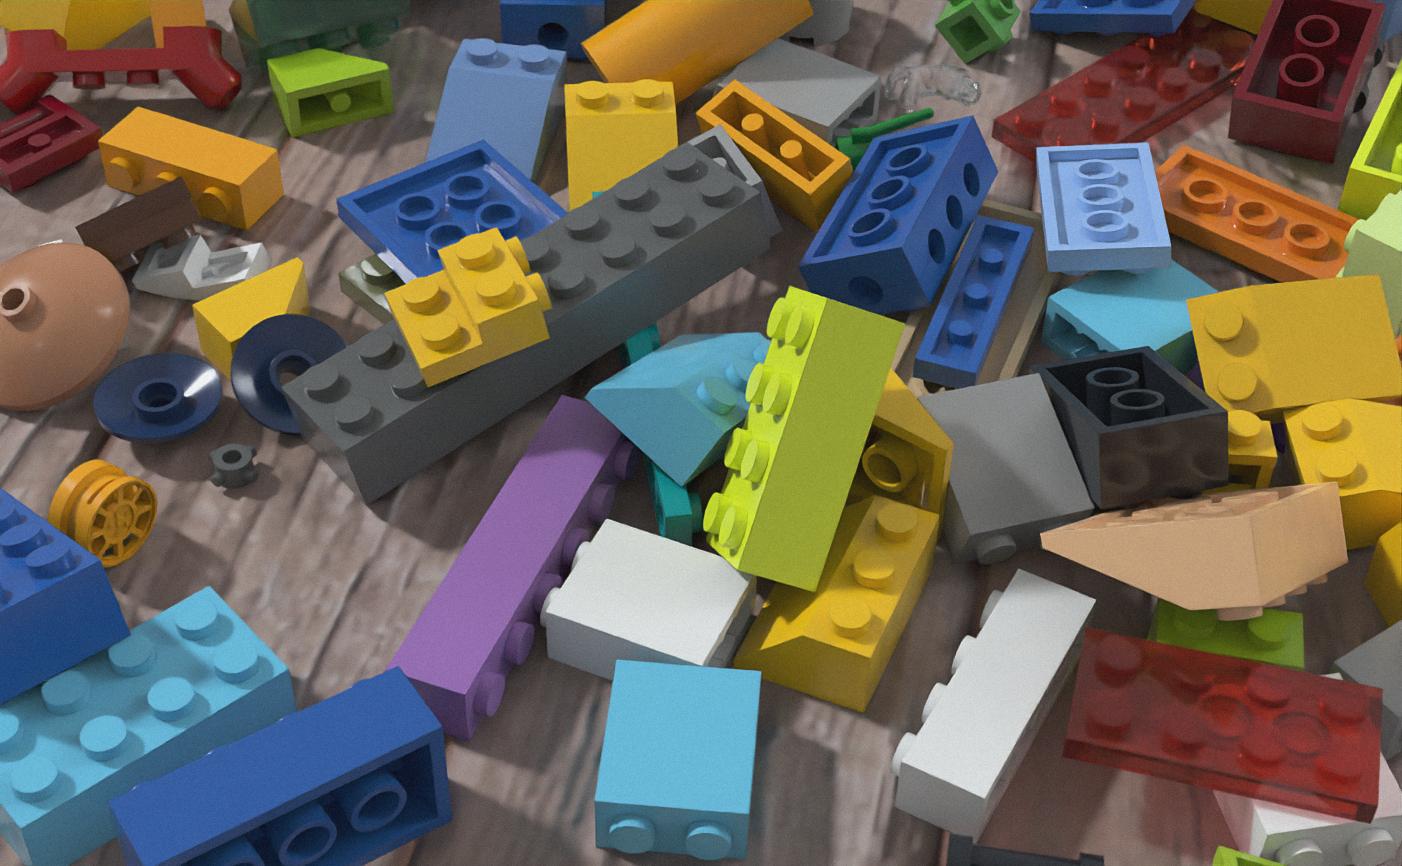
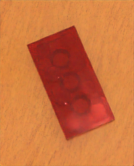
M1086 627L1062 757L1371 824L1379 802L1383 688Z

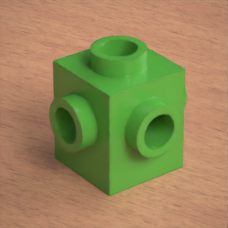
M948 0L949 3L937 20L935 27L963 63L966 64L985 52L992 53L1006 44L1013 35L1010 29L1021 11L1016 6L1015 0Z

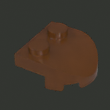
M182 176L75 228L85 246L101 253L120 272L143 261L138 250L157 240L161 241L166 250L197 235L192 224L203 217Z

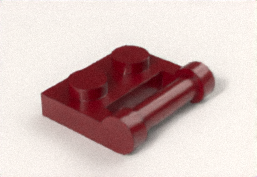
M49 94L34 101L32 109L0 124V184L14 193L22 188L34 185L41 178L69 164L79 162L84 156L99 149L98 140L103 137L102 128L53 95Z

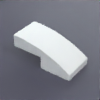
M200 234L166 250L161 242L151 244L132 281L138 290L156 295L188 300H204L267 271L272 260L262 243L211 252Z

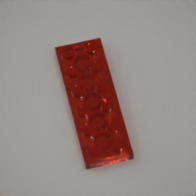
M1191 8L1174 33L1162 36H1149L1145 33L995 118L991 137L1036 163V147L1142 143L1236 86L1255 40L1249 34L1235 31L1212 19L1211 16L1203 15Z

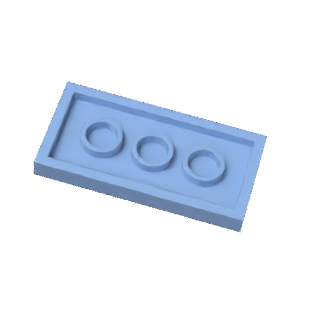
M1149 143L1036 147V168L1048 272H1062L1067 275L1081 276L1089 274L1093 270H1123L1128 273L1141 274L1149 272L1154 268L1171 267V243Z

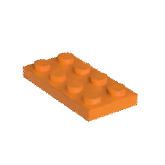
M1186 145L1181 146L1155 170L1168 232L1193 242L1204 250L1213 251L1246 266L1255 273L1264 274L1282 283L1336 278L1346 264L1349 253L1343 250V245L1347 234L1359 220L1358 218Z

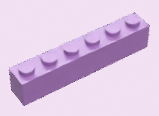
M561 395L385 669L387 671L396 666L401 668L443 726V733L470 741L484 716L491 717L497 711L503 697L506 677L513 665H522L530 653L534 640V629L540 621L541 610L548 593L554 587H562L564 578L570 568H572V563L579 546L584 541L589 542L590 534L597 522L603 524L609 518L614 505L615 491L622 479L629 481L635 473L639 461L640 448L589 402Z

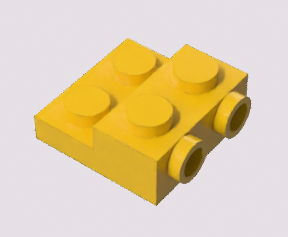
M497 227L480 234L466 236L457 243L437 250L444 270L426 277L415 278L401 287L384 293L390 311L427 387L550 338L542 313L552 309L546 287L538 272L525 277V274L530 273L531 269L519 239L515 236L504 240Z

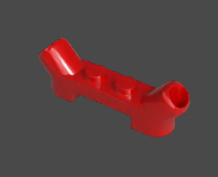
M163 27L164 48L67 50V40L54 29L16 30L6 33L7 60L0 66V102L15 114L20 115L32 109L33 102L44 97L57 82H72L73 88L99 90L106 88V81H126L128 87L149 89L159 87V80L177 79L208 109L219 110L226 107L239 94L242 89V75L222 57V31L212 27Z

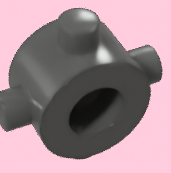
M227 444L217 450H213L209 456L215 474L210 477L212 484L216 487L222 486L228 489H237L248 485L250 482H255L259 476L258 471L254 470L253 458L257 455L255 448L250 445L246 447L242 444Z

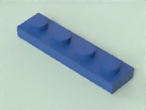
M977 215L916 354L913 369L914 378L958 389L977 384L1031 249L1034 233L1033 227Z

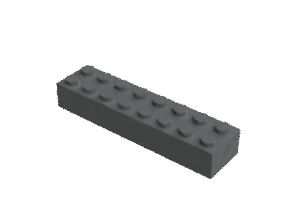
M688 142L667 152L660 159L630 177L619 181L615 186L582 206L569 211L564 217L534 235L520 241L531 272L525 274V277L538 272L552 304V309L542 312L550 336L549 339L427 387L395 319L375 331L365 334L355 343L322 363L309 368L305 373L281 387L303 440L367 506L771 249L761 193Z

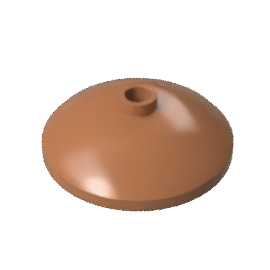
M50 243L26 250L0 265V408L12 411H35L62 403L80 393L96 380L116 355L128 326L130 312L129 294L119 271L98 251L81 244Z

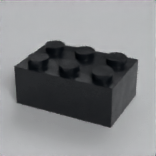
M1149 346L1029 366V375L1040 374L1088 494L1101 509L1130 510L1138 507L1142 501L1164 497L1191 499L1202 495L1204 490L1229 486L1228 411Z

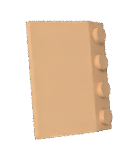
M1338 482L1210 493L1191 499L1158 498L1142 501L1134 509L1111 510L1040 533L1042 548L1188 610L1216 609L1217 619L1223 621L1262 616V608L1285 604V596L1306 593L1307 585L1327 582L1328 572L1348 563Z

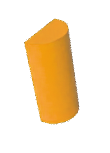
M646 0L582 42L581 46L605 83H634L643 79L673 82L676 105L813 16L814 13L809 0Z

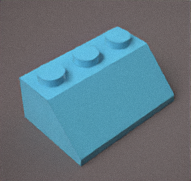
M759 332L680 335L593 387L585 399L676 483L683 487L725 455L726 447L733 431L736 428H743L751 404L746 401L745 397L747 383L756 364H764L771 340H767Z

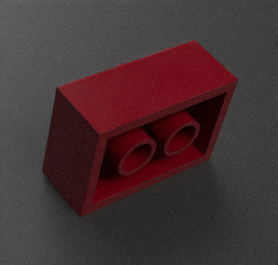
M1272 0L1232 96L1228 139L1333 164L1378 47L1386 4L1369 0Z

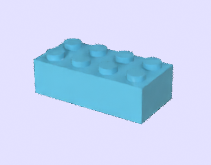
M210 586L129 630L130 636L0 705V834L25 866H70L117 837L107 801L129 792L136 785L144 781L161 777L205 756L208 752L219 746L238 741L278 722L287 714L297 711L289 668Z

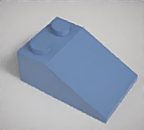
M487 38L463 39L448 70L425 163L484 139L535 184L565 113L564 84H567L566 51L551 50L541 45L519 46L496 43Z

